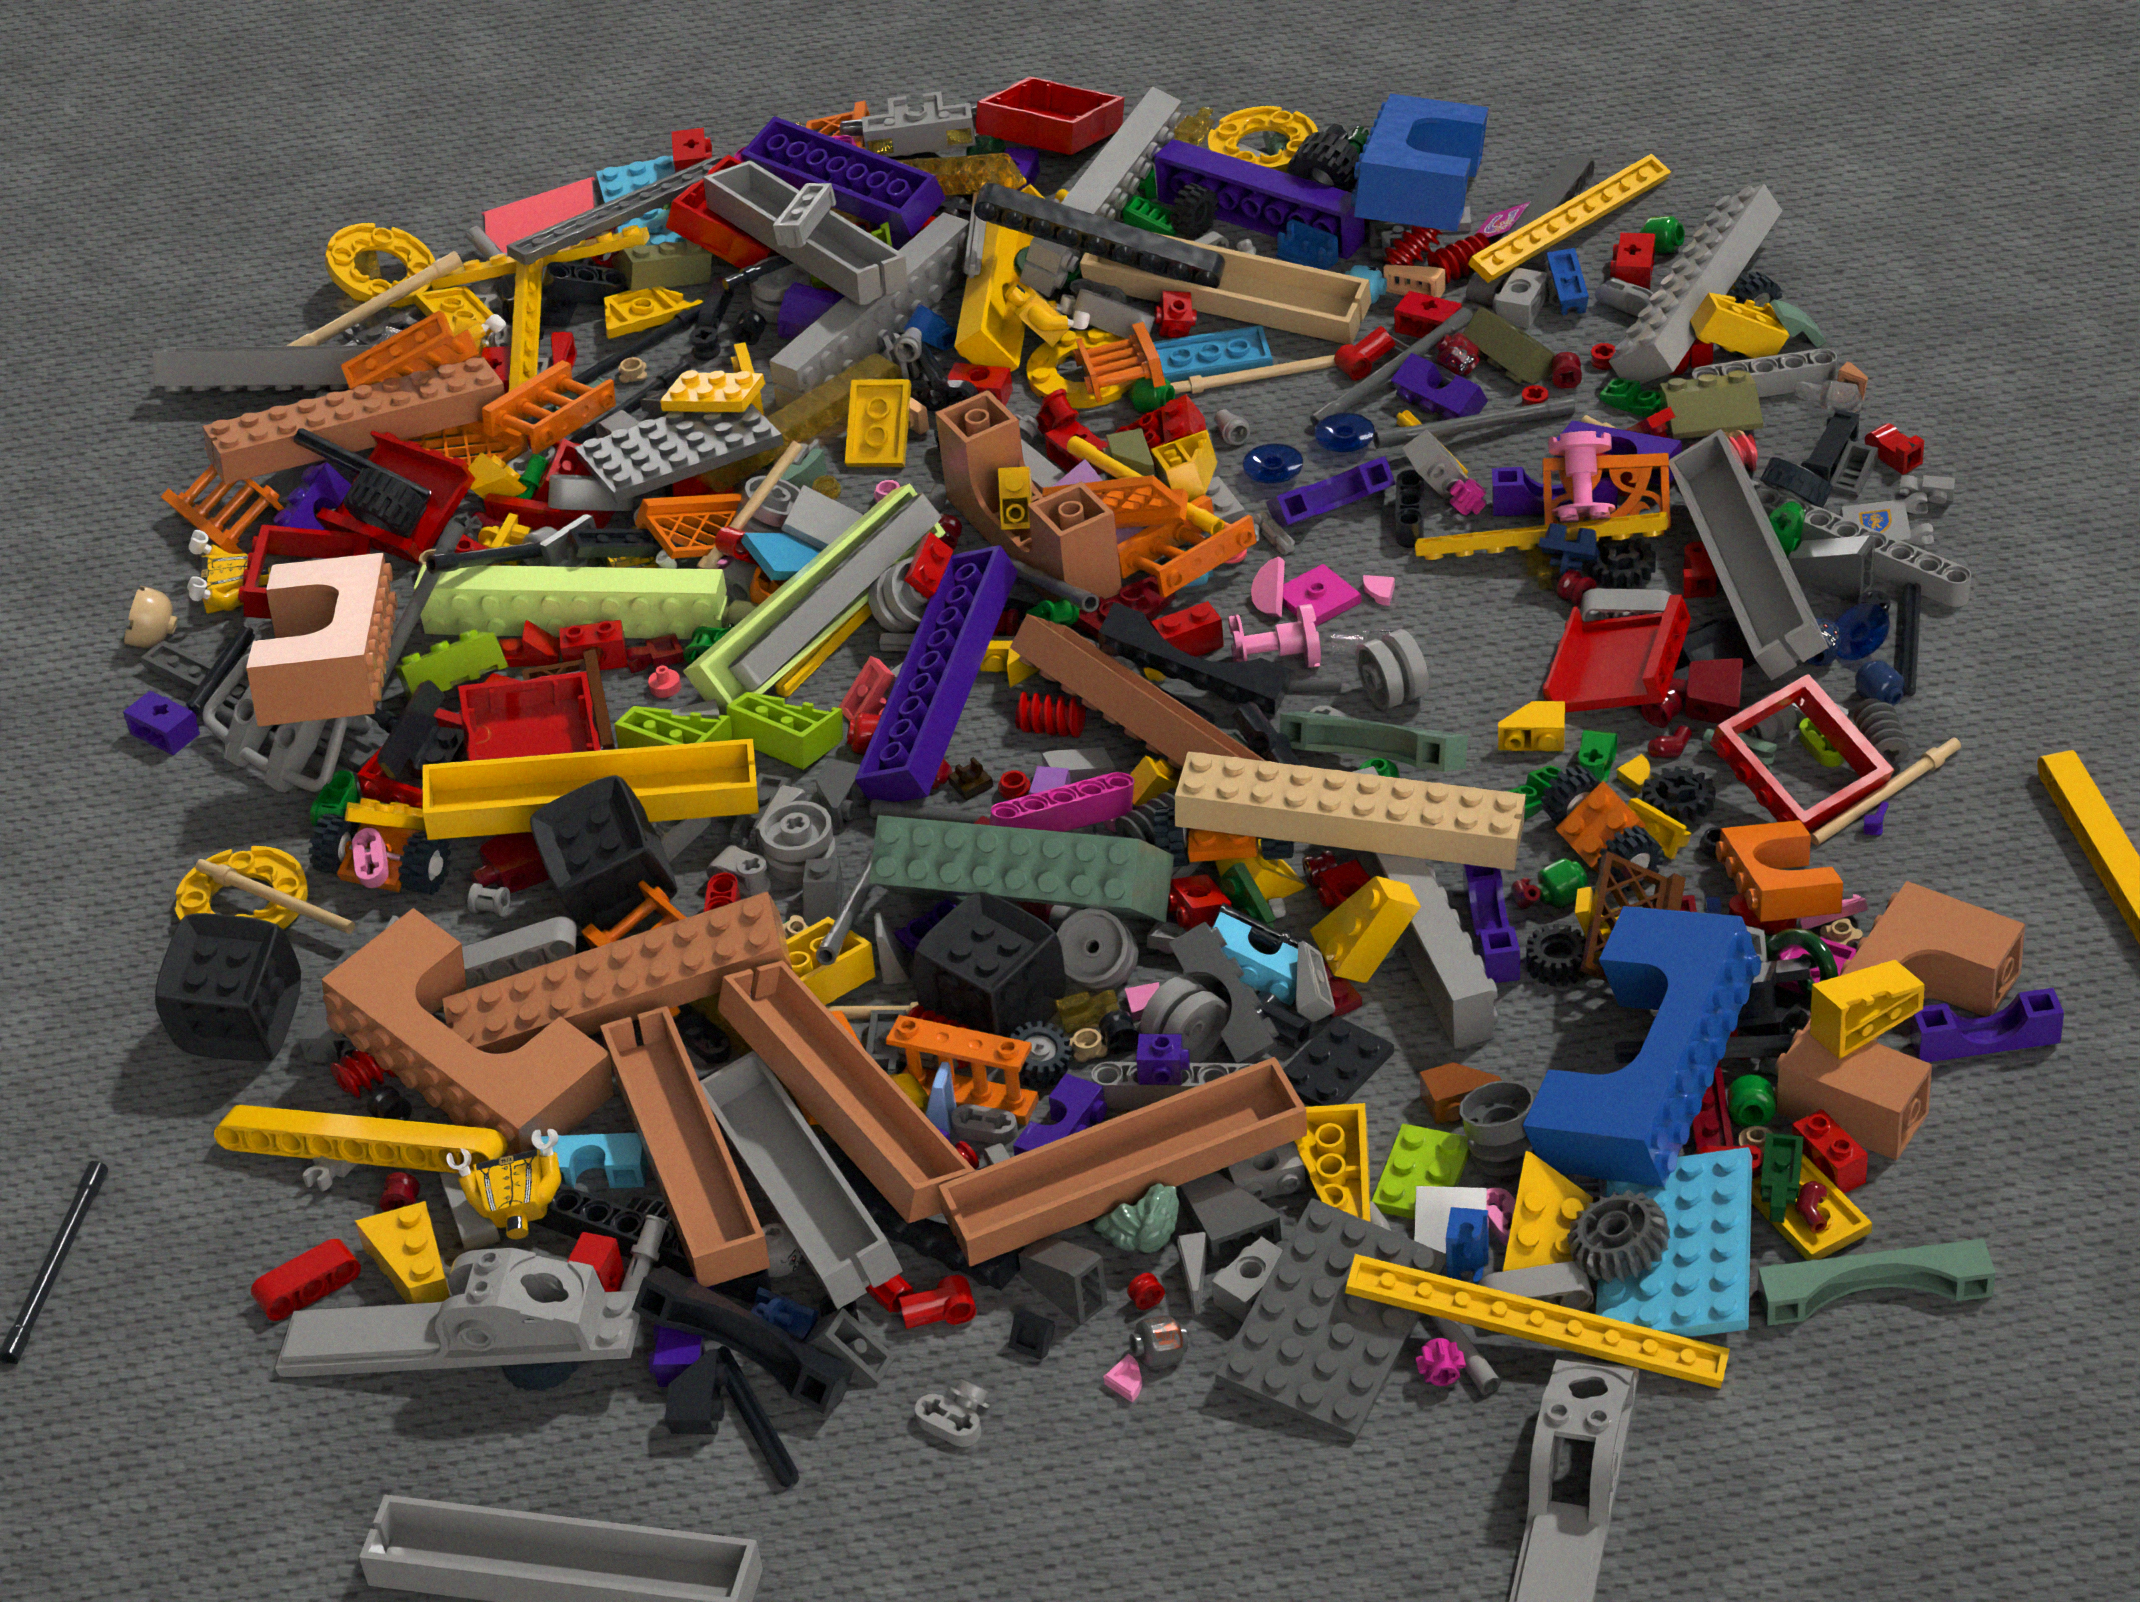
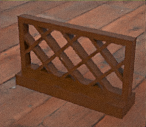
M596 650L583 651L584 659L522 670L523 681L541 676L586 671L593 705V725L598 732L601 751L615 750Z
M1607 851L1604 853L1601 859L1580 971L1609 983L1603 968L1593 964L1594 953L1598 951L1603 952L1607 943L1599 930L1600 924L1607 922L1610 929L1613 930L1617 921L1616 917L1620 915L1623 906H1642L1643 908L1680 911L1686 878L1676 873L1667 878ZM1611 866L1620 869L1626 881L1617 884L1610 872ZM1645 880L1656 885L1654 895L1647 897L1638 881ZM1629 885L1639 900L1631 905L1621 891L1622 888ZM1612 893L1621 909L1611 912L1605 902V895Z

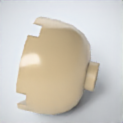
M140 586V590L138 589L129 613L128 620H130L132 630L126 629L124 642L126 645L151 648L164 640L167 634H174L178 617L172 616L173 606L165 594L150 587Z

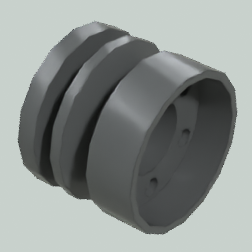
M1503 1080L1490 1082L1475 1088L1461 1102L1459 1114L1464 1132L1468 1137L1467 1144L1471 1151L1472 1163L1478 1171L1500 1177L1516 1175L1522 1171L1525 1152H1532L1536 1155L1523 1128L1524 1121L1535 1100V1095L1529 1086L1518 1081Z

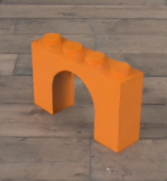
M1800 820L1721 828L1720 841L1716 843L1717 859L1723 863L1728 877H1732L1736 883L1738 893L1743 894L1748 908L1754 911L1760 922L1842 913L1843 881L1833 867L1779 870L1809 866L1811 835Z

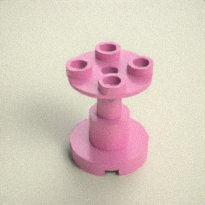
M1578 431L1560 434V441H1557V438L1553 436L1548 439L1549 453L1565 456L1566 476L1572 477L1574 504L1554 508L1552 514L1560 518V523L1577 522L1579 517H1591V520L1610 518V513L1615 511V505L1593 502L1591 476L1597 475L1596 454L1606 452L1612 448L1611 434L1604 432V434H1601V438H1596V431Z
M1312 604L1297 606V622L1275 625L1274 632L1244 636L1239 614L1229 616V629L1234 644H1231L1233 662L1248 661L1247 655L1278 650L1279 656L1303 653L1307 668L1319 667L1321 663L1319 633L1316 631L1314 624L1316 617Z

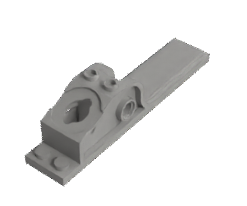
M516 1248L472 1250L459 1255L454 1260L448 1278V1287L452 1297L443 1302L294 1311L275 1369L279 1376L300 1377L631 1358L641 1317L639 1313L632 1310L638 1291L605 1292L593 1265L570 1260L569 1263L536 1256L534 1252ZM471 1330H478L486 1335H477L471 1332Z
M1563 1357L1562 1360L1556 1359L1549 1384L1542 1398L1533 1440L1526 1527L1509 1602H1594L1639 1381V1368ZM1565 1438L1595 1442L1590 1479L1589 1507L1552 1501L1554 1474L1558 1473Z

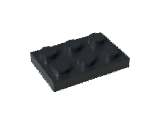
M1336 1016L1283 1071L1303 1103L1311 1107L1343 1105L1394 1054V1044Z

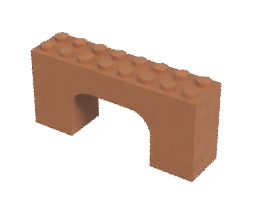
M989 390L935 412L947 500L992 546L1001 545L1003 550L1013 558L1072 586L1083 588L1097 595L1098 598L1102 596L1104 599L1119 594L1122 587L1114 512L1082 481L1049 496L1042 497V494L1031 480L1032 503L1028 504L1030 529L1001 530L998 468L1026 467L1022 453L1019 420ZM1030 583L1045 600L1057 602L1061 599V597Z
M384 553L272 565L266 592L276 639L253 641L246 667L258 727L375 714L377 701L382 700L383 674H386V661L389 660L388 648H391L390 635H393V622L396 621L395 610H398L396 592H391L390 582L393 581L391 563H385Z
M1906 881L1898 893L1894 892L1891 895L1885 913L1883 915L1879 914L1875 918L1869 936L1861 938L1853 959L1845 961L1840 976L1896 960L1925 984L1924 998L1942 1000L1985 1017L1991 1016L1996 1012L2021 974L2025 924ZM1810 1012L1807 1025L1803 1030H1797L1793 1037L1791 1048L1786 1054L1782 1053L1779 1056L1774 1071L1778 1074V1083L1774 1090L1775 1098H1777V1113L1798 1121L1823 1109L1861 1147L1898 1160L1929 1114L1932 1064L1877 1043L1876 1041L1880 1035L1843 1058L1838 1059L1810 1035Z
M414 908L321 979L324 993L323 1000L327 1011L326 1021L334 1032L344 1034L359 1051H366L373 1056L381 1068L384 1070L390 1069L399 1076L406 1087L416 1089L431 1106L439 1107L445 1111L457 1126L487 1128L500 1132L508 1143V1149L503 1157L537 1149L531 1140L535 1130H540L541 1136H548V1129H554L561 1136L568 1134L613 1096L610 1053L561 1016L524 1046L505 1054H490L478 1050L435 1018L432 1014L443 1006L442 998L460 993L467 987L462 943Z

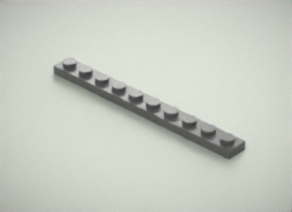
M719 154L506 245L507 256L524 265L533 264L536 260L547 255L556 254L561 249L577 245L580 241L591 236H598L605 230L621 226L628 220L642 217L649 211L662 208L665 204L676 199L692 184L702 180L708 171L721 161L724 156Z
M164 640L141 657L143 667L192 691L196 690L213 666V664ZM241 679L224 700L223 704L234 710L235 705L241 700L249 687V682ZM281 724L273 725L271 730L276 732ZM325 724L314 750L323 756L326 755L333 725ZM346 730L337 763L359 772L381 746Z

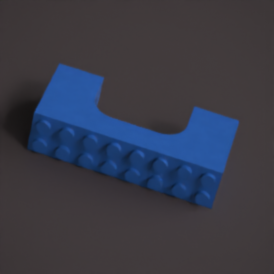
M1390 94L1387 102H1382L1381 110L1378 111L1374 126L1371 127L1370 136H1367V141L1363 146L1362 153H1360L1359 161L1355 165L1354 179H1357L1351 196V207H1355L1354 217L1457 232L1464 213L1468 176L1476 177L1481 164L1489 107Z
M1623 906L1599 961L1619 1006L1659 1010L1638 1056L1629 1065L1609 1074L1598 1075L1548 1069L1524 1121L1523 1128L1536 1156L1560 1174H1577L1595 1179L1665 1187L1670 1173H1673L1676 1169L1677 1157L1682 1145L1688 1141L1694 1117L1701 1111L1702 1099L1706 1089L1713 1083L1714 1071L1719 1059H1722L1725 1055L1728 1038L1737 1027L1740 1010L1749 999V989L1754 978L1760 973L1761 959L1756 954L1751 933L1747 931L1742 916Z

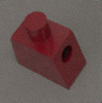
M1743 659L1692 661L1689 665L1688 679L1672 678L1669 688L1675 691L1681 699H1686L1685 715L1688 718L1721 724L1739 712Z
M531 832L497 835L482 845L479 850L483 866L470 872L473 883L482 884L484 888L495 882L499 888H508L510 894L550 879Z

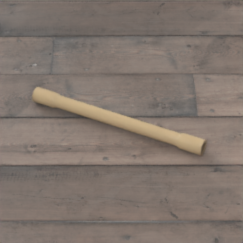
M455 251L449 253L419 273L286 346H318L433 280L443 277L463 266L459 255Z

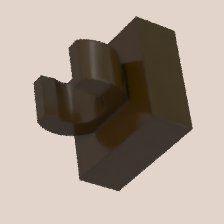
M974 757L970 758L971 764L965 767L958 764L955 767V772L948 775L949 784L966 801L994 787L992 777L983 770L982 764Z

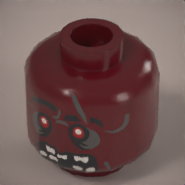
M1455 333L1451 337L1446 334L1435 347L1439 350L1436 362L1459 376L1462 374L1467 376L1480 361L1478 346L1462 333Z

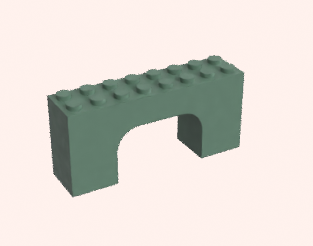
M878 815L869 883L910 898L938 901L948 899L950 902L961 903L968 897L983 892L1004 900L1059 905L1082 910L1088 908L1102 909L1117 918L1166 923L1174 855L1135 838Z

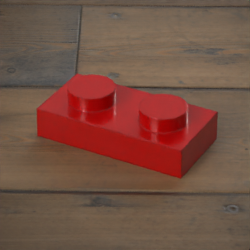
M932 532L927 533L920 542L904 581L927 599L936 593L954 550Z

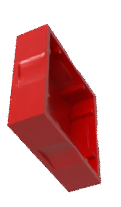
M1030 76L1011 85L1006 90L996 92L977 101L976 133L1072 155L1118 131L1123 124L1125 97L1072 87L1063 83Z
M726 155L708 171L707 175L743 162L730 155ZM704 179L692 184L672 202L666 228L700 245L702 248L740 269L750 265L753 266L760 260L768 257L781 255L707 208Z
M586 671L541 676L526 681H497L458 686L460 715L468 761L601 751L598 732L593 725V705Z

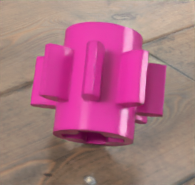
M1469 478L1465 483L1459 479L1450 489L1453 497L1449 502L1465 516L1471 511L1478 515L1486 506L1487 501L1483 497L1487 492L1472 478Z
M1436 1338L1428 1341L1421 1347L1423 1356L1416 1357L1418 1372L1424 1375L1426 1383L1431 1381L1436 1386H1448L1460 1378L1459 1369L1466 1367L1463 1351H1458L1456 1342L1451 1343L1447 1339Z

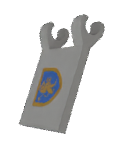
M1916 492L1901 500L1841 507L1844 518L1905 543H1912L1918 546L1934 544V538L1931 535L1933 534V526L1931 524L1924 523L1910 530L1907 512L1912 514H1926L1928 512L1926 504L1927 495L1924 492Z

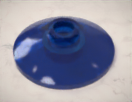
M1338 413L1324 418L1317 424L1315 439L1321 447L1327 450L1353 452L1371 443L1375 428L1373 423L1362 415Z
M1273 443L1258 446L1249 451L1243 459L1245 474L1254 481L1266 484H1276L1291 480L1303 468L1301 453L1297 449L1285 444Z
M1864 603L1848 609L1839 616L1835 624L1842 632V643L1837 656L1844 660H1859L1869 656L1883 644L1890 628L1889 617L1883 608L1876 604Z

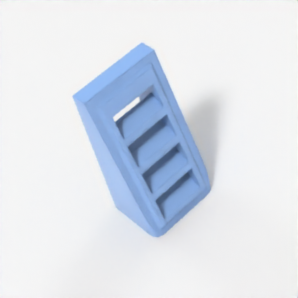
M941 1062L931 1088L925 1116L934 1126L950 1134L952 1129L951 1114L957 1106L949 1062Z

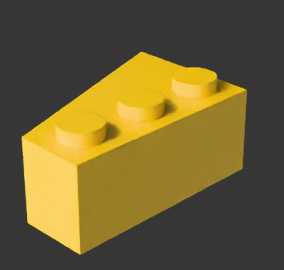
M1208 430L1150 449L1160 481L1170 489L1183 488L1188 492L1189 503L1202 495H1206L1218 463Z
M1896 960L1812 984L1810 1035L1838 1059H1841L1923 1010L1925 984Z
M426 1201L355 1220L363 1249L368 1255H371L378 1264L379 1269L384 1275H387L407 1304L443 1302L451 1297Z

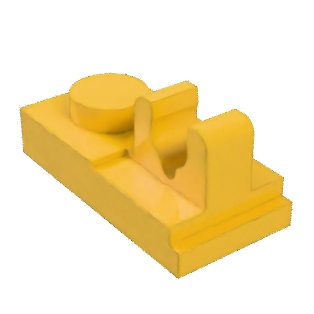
M1638 798L1629 800V808L1646 824L1644 829L1660 844L1664 855L1670 859H1675L1679 847H1686L1692 833L1686 831L1687 826Z

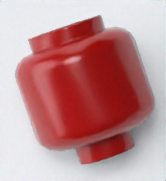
M861 712L857 714L855 719H850L846 744L851 745L854 753L865 755L881 715Z

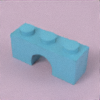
M1220 912L1212 929L1218 927L1228 944L1222 948L1228 959L1235 957L1245 975L1240 977L1241 982L1261 992H1271L1280 1001L1291 1006L1296 998L1298 949L1283 942L1275 954L1267 955L1260 953L1249 943L1248 934L1251 926Z
M637 1133L558 1135V1142L553 1147V1152H556L558 1155L561 1184L575 1189L576 1179L583 1171L590 1168H602L606 1171L609 1188L645 1187L648 1160ZM541 1136L542 1142L547 1144L549 1137Z

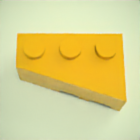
M1708 292L1690 319V323L1696 332L1695 335L1699 340L1707 344L1711 342L1719 344L1731 353L1735 351L1743 353L1749 359L1777 355L1790 336L1770 303H1765L1763 307L1754 306L1755 302L1748 299L1744 304L1735 303V297Z
M1375 876L1310 929V932L1334 976L1366 983L1421 908V905L1409 884Z

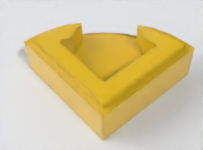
M1640 754L1617 768V778L1638 794L1642 793L1644 780H1649L1650 778L1648 760Z

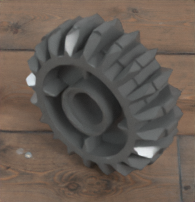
M1629 1189L1623 1195H1619L1614 1190L1611 1197L1604 1198L1600 1195L1598 1202H1587V1210L1577 1211L1576 1221L1570 1222V1233L1567 1236L1573 1260L1577 1262L1580 1270L1592 1276L1595 1281L1603 1278L1608 1284L1614 1278H1618L1624 1283L1626 1276L1630 1275L1638 1279L1639 1272L1643 1269L1651 1271V1262L1662 1261L1661 1252L1668 1250V1239L1671 1238L1666 1215L1654 1199H1648L1643 1192L1635 1195Z

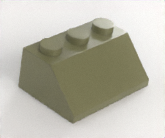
M689 240L675 243L662 242L661 244L650 246L636 245L633 248L622 249L612 259V265L626 276L625 284L630 291L647 288L651 290L653 287L659 286L667 288L709 282L712 253Z
M1481 306L1478 308L1462 333L1478 346V355L1483 357L1484 354H1487L1489 356L1486 360L1500 370L1503 367L1508 369L1505 375L1518 383H1521L1523 379L1533 384L1552 374L1551 362L1557 355L1513 323Z
M1735 370L1729 372L1728 375L1715 376L1704 374L1699 376L1698 379L1685 380L1683 378H1674L1667 383H1660L1661 411L1671 407L1676 416L1665 422L1673 439L1711 435L1719 429L1730 433L1736 432V430L1745 431L1763 428L1757 387L1749 372Z

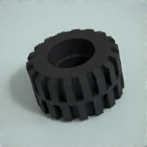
M1324 131L1321 134L1315 132L1305 138L1289 161L1290 164L1287 167V171L1291 175L1352 193L1357 179H1354V171L1360 154L1357 153L1354 145L1351 146L1348 140L1339 138L1337 134L1333 133L1330 135Z
M363 468L343 499L344 506L357 520L409 539L427 509L421 497L409 486L387 473Z

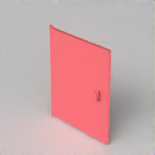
M594 176L482 212V215L485 216V234L503 253H507L506 245L595 208L592 181H595Z

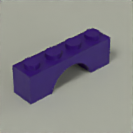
M1573 420L1561 433L1596 431V438H1601V434H1604V432L1611 434L1612 448L1603 452L1609 455L1668 453L1670 460L1683 452L1680 440ZM1669 467V484H1670V483L1672 482V480L1674 479V476H1673V473H1672V471H1671V469H1670V467ZM1660 469L1652 470L1649 483L1660 485Z
M1383 456L1323 481L1277 495L1267 501L1266 504L1272 519L1283 529L1385 491L1396 485L1387 459Z
M1523 467L1492 468L1493 516L1544 514L1543 484L1531 479ZM1602 472L1598 485L1592 491L1593 502L1613 504L1616 511L1618 488L1613 484L1609 472ZM1562 484L1551 485L1552 500L1566 494ZM1569 499L1561 502L1557 507L1573 503Z
M1463 864V890L1478 953L1484 963L1485 975L1487 979L1492 978L1495 983L1520 980V948L1514 926H1509L1501 871L1499 868Z
M2054 988L2020 992L2006 1008L1996 1014L1983 1018L1961 1017L1955 1014L1947 1003L1923 1006V1010L1911 1016L1909 1038L1917 1059L1925 1062L2061 1043L2064 1011Z

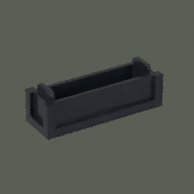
M1836 409L1834 416L1828 417L1827 427L1810 457L1806 461H1802L1801 466L1830 483L1848 441L1856 442L1858 439L1860 414Z

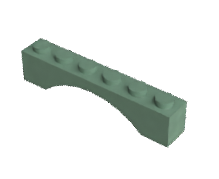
M1306 711L1280 714L1279 733L1288 736L1291 748L1373 756L1403 762L1416 768L1442 772L1466 769L1468 735Z
M1983 1238L1759 1267L1757 1292L1767 1326L1805 1321L1816 1310L1830 1301L1852 1292L1871 1288L1901 1287L1919 1289L1939 1294L1954 1301L1993 1297L1996 1272Z

